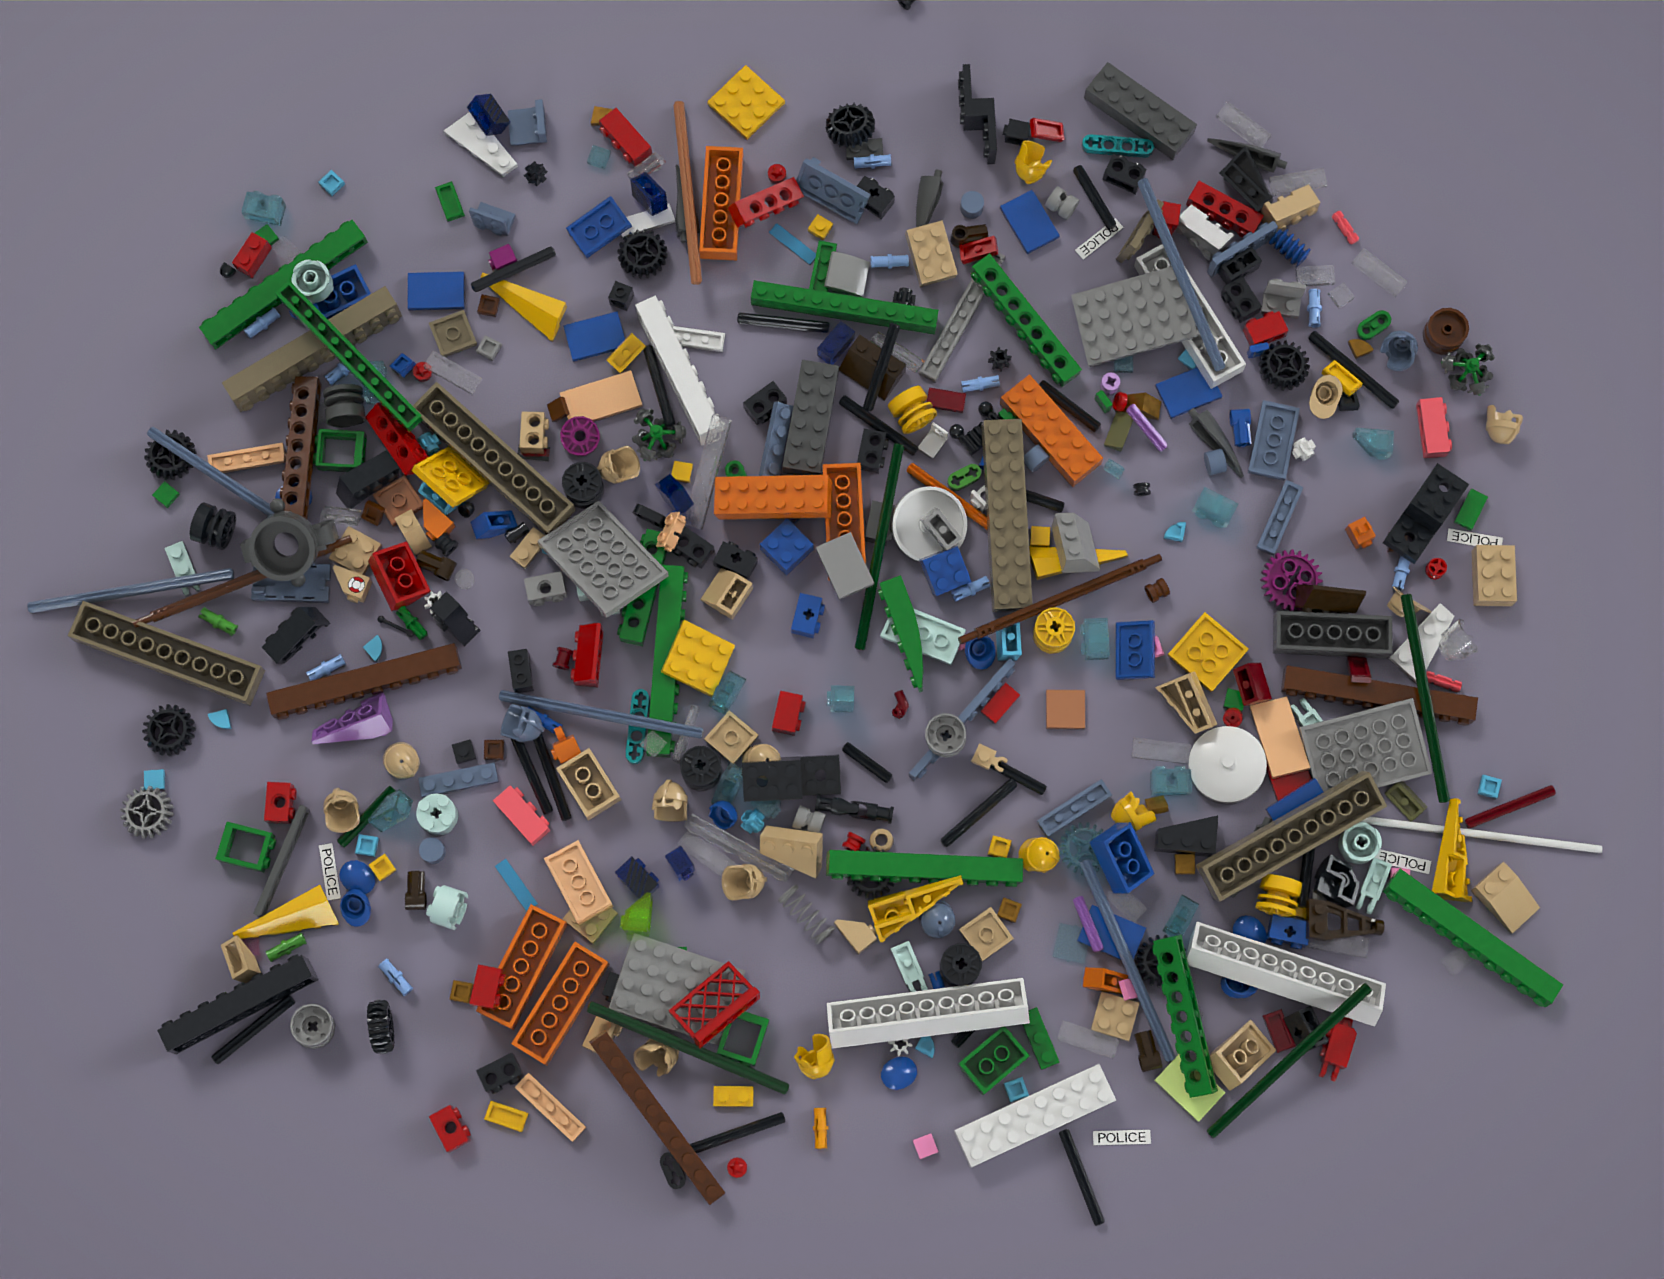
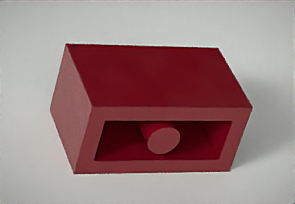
M1247 663L1233 669L1244 706H1251L1272 699L1261 663Z

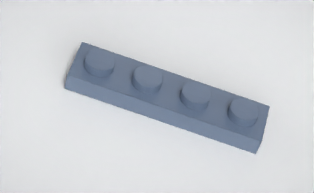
M774 402L759 476H779L793 412V406L781 402Z
M1288 480L1285 481L1256 549L1274 556L1304 487Z
M495 762L418 778L422 798L430 794H444L499 782Z
M1101 779L1037 820V823L1048 838L1110 798L1112 794Z

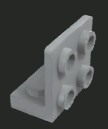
M1281 279L1269 280L1263 292L1261 314L1280 311L1282 317L1298 319L1301 298L1306 290V285L1296 281L1288 283L1283 282Z

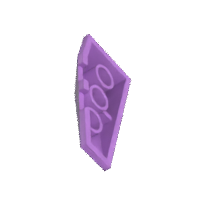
M382 692L361 701V706L355 710H346L345 714L338 720L333 718L314 729L311 742L313 744L371 739L387 735L392 731L393 719L385 694Z

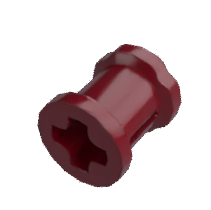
M557 647V658L552 666L561 670H569L568 664L573 651L568 648Z

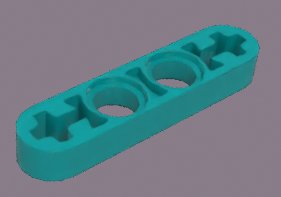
M1090 134L1083 138L1082 149L1090 154H1115L1127 157L1148 158L1153 153L1154 144L1149 139ZM1088 141H1092V147H1089ZM1109 141L1113 143L1114 147L1106 149L1103 144ZM1124 143L1131 144L1132 149L1129 151H1125L1122 148V145ZM1143 145H1147V152L1144 151Z
M638 689L633 693L630 714L634 715L637 712H641L644 714V717H648L650 698L647 691ZM640 694H643L646 700H642V708L634 709V706H639L638 699H636V697H639ZM629 725L626 758L631 764H638L644 757L646 728ZM633 732H641L642 738L639 741L632 740L631 735ZM630 744L641 745V748L637 746V754H640V756H637L636 760L629 756L634 751V747L630 746Z

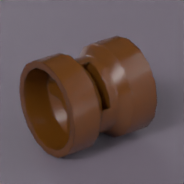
M1163 578L1156 580L1154 584L1144 586L1145 592L1152 603L1157 602L1159 597L1170 595L1169 587Z

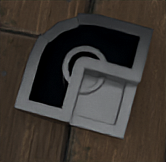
M1330 854L1323 860L1316 871L1314 878L1317 880L1313 892L1327 899L1326 901L1347 908L1355 904L1360 881H1357L1351 865Z

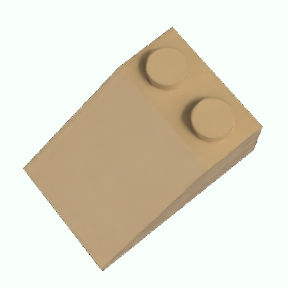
M1505 862L1497 865L1471 889V892L1511 934L1540 909L1522 881Z
M1249 1020L1210 1054L1214 1073L1230 1091L1242 1084L1276 1049L1253 1021Z

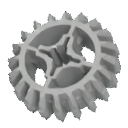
M142 786L140 787V792L134 789V796L128 794L127 798L130 800L128 802L122 801L126 805V808L120 809L121 812L125 813L120 816L122 820H126L123 826L128 827V832H134L136 837L141 834L143 839H146L147 835L150 838H154V832L161 835V828L164 830L168 829L165 826L166 822L168 824L172 823L168 817L174 816V813L169 811L174 808L172 804H169L171 798H165L167 793L164 791L160 793L159 788H155L153 791L152 786H148L147 790ZM152 798L158 799L161 804V810L154 809ZM143 799L142 805L139 807H135L136 804ZM147 808L152 811L150 814H147L148 816L141 812L147 811ZM133 814L141 817L142 827L136 825ZM160 817L155 824L151 825L154 818Z

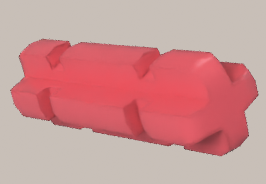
M1339 210L1332 215L1335 223H1338L1337 226L1343 235L1347 237L1349 244L1352 245L1359 240V237L1353 232L1354 229L1348 220L1343 218L1344 214Z
M1431 671L1426 672L1428 683L1433 682L1434 685L1446 689L1451 688L1454 692H1459L1462 687V682L1452 681L1451 678L1439 674L1435 675Z

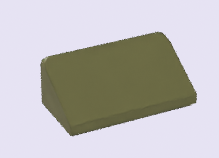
M1116 411L1104 446L1122 451L1133 422L1128 413Z
M1404 781L1395 783L1384 793L1410 822L1427 808L1426 804Z

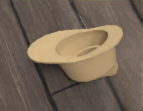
M1324 375L1313 386L1309 406L1317 418H1329L1336 411L1343 391L1342 384L1338 378L1332 375Z
M1393 586L1396 591L1387 606L1396 615L1404 617L1401 596L1404 594ZM1413 600L1415 613L1421 609L1431 613L1428 608Z

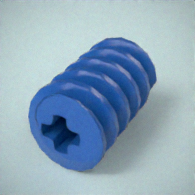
M1288 228L1284 231L1280 229L1271 238L1269 244L1276 243L1274 249L1278 250L1281 248L1280 254L1286 253L1285 259L1292 258L1290 263L1292 265L1297 263V268L1307 258L1311 249L1309 248L1304 251L1305 244L1299 246V238L1293 241L1294 234L1287 236Z

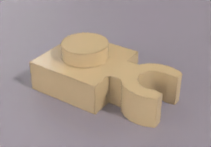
M979 743L971 762L987 770L992 765L997 772L1002 773L1004 769L1000 768L998 763H1007L1008 760L1005 757H995L997 751Z

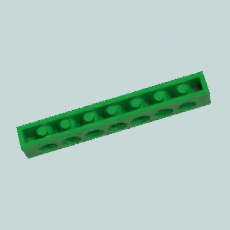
M989 253L974 264L970 271L972 279L976 283L979 282L983 287V293L994 301L995 308L999 312L1002 311L1006 316V322L1017 330L1018 337L1022 341L1025 340L1029 345V351L1033 355H1037L1041 366L1045 370L1048 369L1052 374V380L1063 387L1077 377L1082 370L1081 367L992 255ZM991 275L995 280L988 281L985 276ZM997 290H1004L1006 295H999ZM1014 304L1017 306V309L1011 310L1008 305ZM1020 319H1027L1029 324H1022L1020 322ZM1038 333L1040 339H1034L1031 334ZM1044 347L1050 348L1051 351H1052V353H1050V354L1045 353V352L1043 351V348H1044ZM1061 362L1063 368H1057L1054 363Z
M1182 935L1153 941V953L1157 956V971L1163 981L1162 992L1167 998V1013L1171 1015V1031L1175 1034L1177 1041L1175 1048L1181 1058L1180 1069L1186 1080L1184 1083L1185 1090L1189 1093L1190 1098L1213 1094L1218 1089ZM1168 952L1173 955L1172 963L1167 960ZM1172 972H1174V973L1177 974V976H1178L1177 982H1174V981L1172 980V978H1171ZM1177 992L1182 994L1181 1002L1176 999ZM1181 1011H1183V1012L1186 1013V1015H1187V1020H1186V1021H1183V1020L1181 1019V1017H1180ZM1186 1031L1191 1033V1041L1186 1039ZM1190 1051L1195 1052L1196 1060L1190 1058ZM1195 1070H1197L1201 1074L1200 1080H1197L1195 1078Z

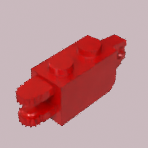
M1344 1017L1326 1034L1329 1042L1322 1045L1319 1056H1322V1064L1319 1071L1320 1077L1323 1078L1326 1074L1328 1064L1334 1066L1330 1076L1331 1081L1334 1082L1337 1079L1340 1068H1347L1357 1036L1355 1029L1352 1028L1353 1019Z

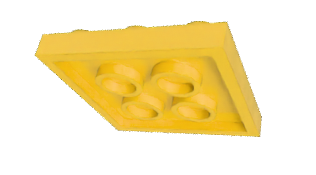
M745 65L707 101V104L748 140L785 104V100Z
M449 446L414 465L412 469L413 473L452 508L485 490L489 485L488 481Z
M1204 612L1167 656L1187 673L1195 671L1200 684L1212 692L1249 648Z
M683 620L661 673L713 697L735 645Z

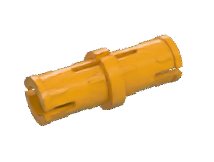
M814 1108L813 1131L815 1133V1149L827 1148L828 1126H826V1108Z

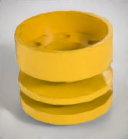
M919 385L903 391L893 398L887 406L894 418L901 417L897 424L902 427L901 430L904 434H910L925 427L937 416V411L932 408V403H924L927 395Z
M1048 608L1042 611L1037 617L1033 628V640L1036 646L1049 654L1064 651L1070 645L1075 632V622L1072 616L1061 608ZM1052 625H1054L1055 628H1058L1057 632H1055L1054 629H1051Z
M1268 874L1261 878L1260 889L1267 892V894H1258L1257 899L1260 901L1256 902L1255 908L1271 916L1275 914L1281 917H1295L1296 910L1292 908H1297L1298 903L1290 898L1300 897L1302 883L1288 877Z

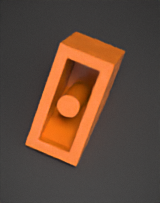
M425 498L423 500L425 535L434 542L444 533L450 534L455 525L428 499Z
M1085 967L1083 987L1122 994L1119 981L1128 979V975L1105 968Z

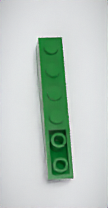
M900 575L879 583L881 589L878 590L881 601L885 600L887 607H884L887 618L891 617L894 623L891 625L894 636L898 635L900 639L897 645L900 653L904 652L907 658L904 660L907 671L911 670L913 677H910L913 688H918L920 693L923 692L924 675L920 632L913 606Z

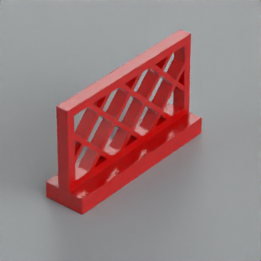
M728 961L668 1011L692 1037L695 1044L702 1048L760 999V991L755 986L753 987ZM729 968L734 974L733 980L722 979V973ZM719 983L718 992H707V985ZM721 983L733 984L732 993L721 992ZM735 984H743L748 990L743 994L735 993ZM695 995H704L703 1005L692 1004V998ZM706 996H718L717 1005H706ZM720 996L732 997V1003L729 1006H720ZM681 1007L689 1008L688 1017H679L676 1011ZM691 1008L703 1009L702 1018L691 1017ZM705 1009H716L717 1015L713 1019L705 1018ZM690 1021L702 1022L701 1029L694 1033L690 1029Z

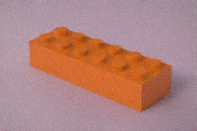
M706 146L699 246L700 259L737 261L739 228H737L728 207L734 202L741 200L743 148Z
M1030 374L1001 396L999 404L1007 412L1010 411L1016 419H1022V430L1035 445L1039 444L1050 456L1049 461L1072 488L1101 465L1103 457Z
M861 463L823 464V475H829L832 480L831 518H825L826 542L851 532L866 564Z
M829 475L715 477L714 515L719 520L831 518L832 480Z
M530 904L498 967L504 971L503 974H506L504 986H500L499 994H501L500 1005H496L495 1010L477 1007L476 1011L514 1030L568 925L567 922Z
M574 942L511 1044L548 1066L610 963L577 942Z

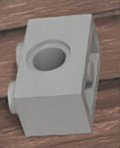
M938 508L932 509L920 519L944 550H949L962 539Z
M562 571L524 579L530 605L541 606L547 601L561 602L564 600L563 598H567ZM545 586L551 587L550 592L547 594L541 592Z

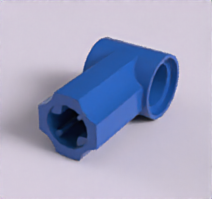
M1250 409L1230 410L1229 418L1230 425L1233 427L1234 446L1246 447L1251 445Z

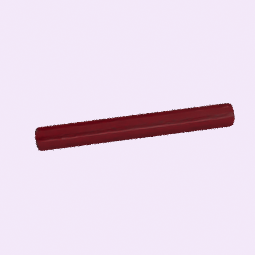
M1552 785L1471 816L1465 819V824L1468 829L1552 797L1556 794V791Z

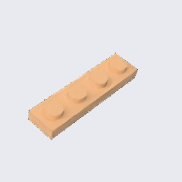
M283 443L211 454L207 455L208 463L222 473L284 463L285 448Z
M530 1073L515 1086L529 1102L572 1142L587 1128Z

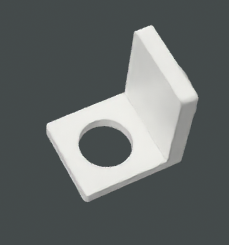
M933 422L931 430L918 446V449L933 459L947 441L948 432Z
M985 485L977 492L973 490L970 494L971 504L982 512L986 510L987 504L980 497L981 493L985 492Z

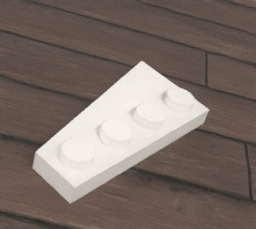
M474 110L444 130V134L454 139L460 146L465 147L472 155L481 159L502 177L518 167L514 159Z
M1441 603L1418 627L1426 669L1454 618V615ZM1407 638L1389 660L1417 684L1409 640Z

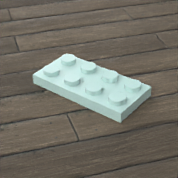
M914 609L923 655L951 666L960 647L958 637L965 635L966 629ZM890 617L887 619L880 637L897 644L900 639L898 635L894 636L891 625L894 623Z

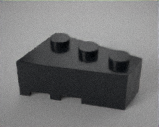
M1245 146L1219 174L1261 213L1264 203L1269 201L1271 204L1274 199L1249 148Z
M386 450L341 475L336 495L350 511L388 482L394 481L398 477L400 467Z
M447 591L430 607L433 612L431 616L434 618L437 626L444 632L448 630L464 647L481 631L474 624L475 622L467 617L468 614Z
M316 607L295 608L291 612L292 616L278 626L275 634H271L266 638V643L262 648L276 664H285L303 648L301 645L309 637L313 639L317 636L315 632L321 626L327 627L331 624Z
M1218 815L1159 828L1155 835L1154 851L1211 857L1216 854Z

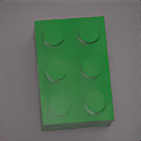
M1004 1026L959 1062L958 1066L978 1091L984 1095L1030 1055Z

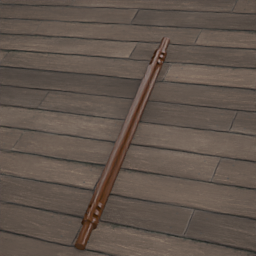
M350 535L326 545L327 549L319 551L317 558L334 552L338 547L351 543ZM258 570L249 572L151 611L149 615L136 619L137 621L132 623L135 628L139 627L136 624L139 621L145 624L152 621L155 623L268 577Z
M1157 554L1145 560L1135 561L974 628V631L958 637V641L960 644H964L975 638L980 639L1038 615L1048 608L1057 607L1146 570L1148 566L1162 561V557L1160 554Z

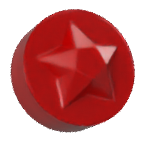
M780 164L770 166L768 169L769 180L775 184L783 182L786 178L784 166Z
M419 362L413 367V375L418 381L425 382L431 378L432 369L428 363Z
M1118 392L1115 394L1112 403L1114 410L1122 412L1128 402L1126 393Z
M1229 708L1224 712L1223 722L1226 726L1238 727L1242 723L1243 715L1239 709Z
M738 1157L731 1159L727 1165L728 1173L734 1178L744 1176L747 1172L746 1162Z

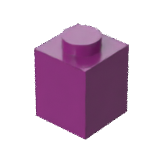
M510 244L489 252L491 259L488 262L492 270L496 269L497 271L517 262Z

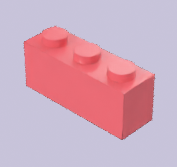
M1442 397L1420 399L1416 404L1423 458L1446 457L1450 450H1452L1451 439H1448L1447 433L1449 432V422L1445 419V414L1447 413L1446 403H1443Z
M510 785L493 802L529 843L534 846L550 832L548 828L550 823L543 815L539 818L535 813L536 807L530 801L526 803L522 799L524 794L518 787L513 789Z

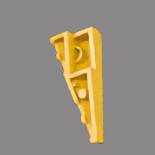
M482 272L481 278L489 274ZM505 280L489 286L507 304L553 342L559 330L561 319L567 309L566 302Z
M1029 546L1030 563L1033 566L1037 580L1062 574L1056 547ZM1095 549L1099 565L1128 556L1126 550Z
M1453 798L1449 801L1432 891L1445 900L1472 902V896H1468L1467 885L1470 884V878H1466L1468 860L1465 835H1462L1460 830V823H1463V818L1459 817L1458 813L1461 801L1458 798Z
M962 876L868 900V908L880 943L884 942L894 932H898L909 921H913L934 906L938 900L949 895L956 887L963 885Z
M318 885L232 934L233 936H239L240 939L259 938V936L269 934L278 935L302 931V929L308 928L317 929L327 925L336 926L339 922L321 885Z

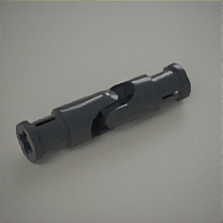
M817 794L815 811H827L839 816L849 814L853 818L870 821L882 820L888 821V824H891L894 807H880L878 804L862 801H851L849 803L843 798L833 797L831 799ZM859 804L864 805L867 808V813L865 815H857L859 812Z

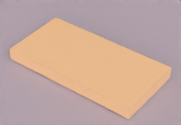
M631 370L560 392V396L565 398L570 413L567 416L568 420L575 416H584L594 422L643 406Z
M1287 696L1251 705V715L1261 746L1266 755L1272 779L1310 770Z
M579 840L544 858L578 925L614 907Z

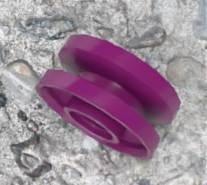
M575 416L567 420L562 426L560 438L564 449L570 454L586 456L597 448L600 441V433L597 425L591 419L584 416ZM576 432H584L586 435L585 439L580 442L575 439Z

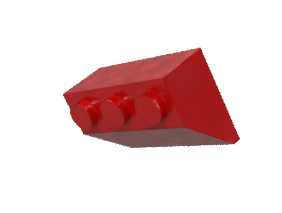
M407 541L371 554L368 563L391 611L398 610L402 606H409L430 593L431 590Z
M601 623L579 625V631L575 632V642L578 644L577 650L573 651V661H576L575 669L572 668L571 680H574L575 686L598 688L604 635Z

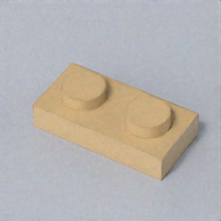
M533 527L510 555V558L526 569L542 549L538 545V540L545 535Z

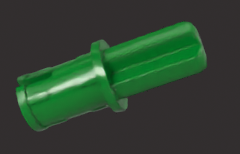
M406 606L399 608L396 615L406 624V628L410 629L419 640L427 637V631L418 622L419 619L414 617Z

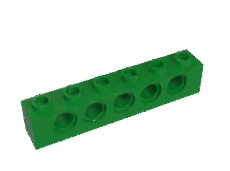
M647 529L646 534H642L640 544L647 551L649 548H656L657 552L652 556L661 565H664L667 551L664 550L665 547H656L660 531ZM659 583L628 603L627 606H624L622 611V617H624L623 625L619 624L617 631L621 642L643 647ZM638 601L644 604L640 609L633 607ZM631 620H638L639 624L636 627H630L629 622Z

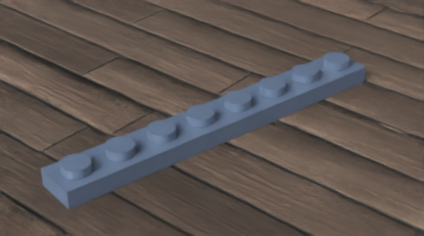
M1008 659L958 716L963 724L967 720L971 722L978 714L976 710L980 706L984 707L989 702L990 698L988 696L993 691L996 693L1002 687V680L1005 677L1009 679L1015 672V669H1013L1015 662L1012 659ZM945 732V735H942L943 741H947L948 738H951L948 732ZM929 750L909 772V777L914 781L917 778L921 779L928 771L926 767L930 763L934 764L940 756L935 755Z

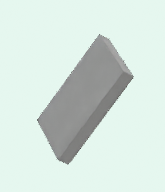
M851 532L816 547V551L839 600L874 585V581Z

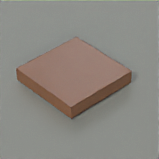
M405 475L373 494L377 503L385 508L384 514L393 527L397 525L394 518L409 510H412L415 514L423 509L422 500Z
M1046 690V729H1085V690Z

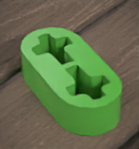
M969 464L948 477V487L953 491H959L977 482L981 477V469L976 464ZM970 469H972V471H977L976 477H973L972 475L968 477L966 476L969 474ZM953 478H955L956 480L963 478L959 481L958 486L956 484H952Z

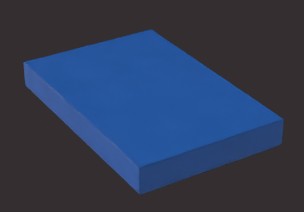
M1033 190L1000 206V210L1027 254L1060 237Z
M610 196L570 224L566 229L586 258H589L631 228L632 225L612 196Z
M464 272L408 273V310L464 309Z
M617 311L563 325L573 362L615 351L625 340Z
M1198 367L1155 385L1170 419L1187 413L1192 408L1196 409L1222 398L1218 386L1211 389Z
M1155 621L1116 622V679L1155 678Z
M1313 778L1265 810L1272 821L1324 793L1316 778Z
M1091 905L1089 913L1103 945V950L1100 952L1121 960L1099 907ZM1114 914L1134 960L1146 927ZM1082 927L1077 942L1091 947L1084 927Z

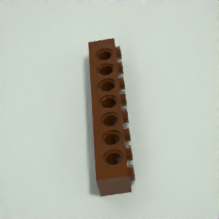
M295 376V383H292L291 387L293 400L290 401L289 405L291 418H288L289 435H286V446L288 447L287 452L284 453V463L286 465L285 470L282 471V481L284 483L283 487L280 488V498L285 503L284 511H292V513L307 519L322 384L318 377ZM302 413H306L305 416L299 417ZM305 430L302 434H298L299 431ZM303 447L301 451L296 452L298 448ZM301 465L298 469H294L295 466ZM299 482L297 486L292 487L294 483ZM297 500L295 504L290 505L291 501Z

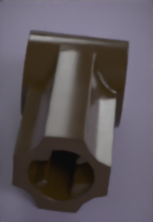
M986 224L967 227L957 225L952 230L950 242L953 246L959 247L962 244L987 238ZM961 234L963 238H957L955 235Z
M424 550L417 557V563L420 568L432 572L435 576L445 581L450 580L457 565L456 562L449 558H440Z
M409 871L407 893H405V909L426 910L425 872Z
M1151 1030L1134 1034L1142 1072L1162 1068L1159 1051L1156 1050Z

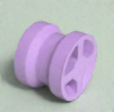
M1106 373L1100 384L1101 390L1107 395L1116 393L1120 386V378L1115 373Z

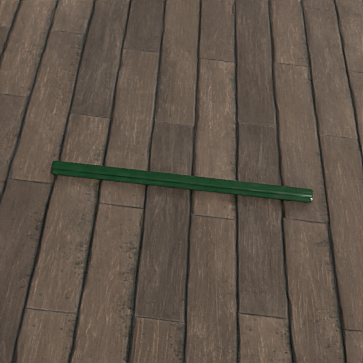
M894 444L869 570L874 585L866 588L855 643V648L858 650H865L904 450V446L901 444Z
M1404 594L1401 596V602L1439 803H1446L1450 801L1413 599L1411 594Z
M1364 983L1208 1128L1207 1133L1212 1138L1220 1134L1370 994L1372 989L1369 985Z
M593 1001L588 1005L587 1012L757 1084L781 1094H786L789 1089V1084L703 1047L699 1048L696 1044Z

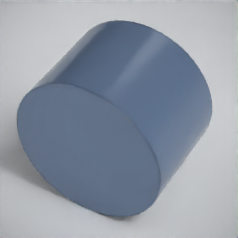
M976 191L966 192L961 198V213L970 219L977 218L982 214L984 207L983 196Z
M1038 444L1024 455V464L1033 473L1041 468L1050 459V456Z
M1222 449L1204 453V462L1209 475L1227 471L1226 458Z
M427 838L419 846L420 856L429 864H437L445 857V847L437 838Z

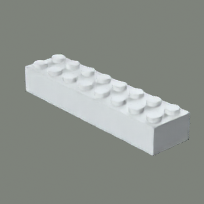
M1163 244L1137 257L1134 264L1139 275L1172 266ZM1186 269L1224 361L1225 368L1215 371L1198 328L1199 337L1182 341V344L1212 389L1243 372L1246 363Z
M655 295L636 304L637 317L650 344L653 346V350L700 445H705L722 437L721 430H723V427L721 425V418L718 413L714 414L713 402L710 397L706 398L705 386L702 381L698 382L697 370L694 365H691L689 354L686 348L683 349L682 340L678 332L675 333L674 324L670 316L667 317L666 308L662 300L658 301Z
M1097 1064L954 1130V1133L970 1168L1104 1107L1116 1101V1098L1100 1064Z

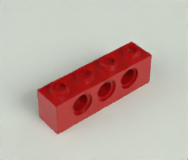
M792 177L734 202L728 207V210L737 228L743 225L747 228L755 224L757 219L763 221L769 218V214L773 212L777 215L783 212L787 206L789 208L800 204L799 200L804 195L795 177Z
M1200 180L1197 182L1186 203L1188 207L1192 204L1209 216L1208 220L1220 223L1223 228L1237 232L1242 238L1249 232H1256L1264 217L1263 214ZM1203 201H1210L1212 205H1206ZM1225 209L1228 214H1222L1220 210ZM1241 218L1244 220V223H1239L1236 219Z
M380 402L376 403L366 415V420L404 475L415 474L412 472L414 465L429 457L416 440L414 434L409 433Z

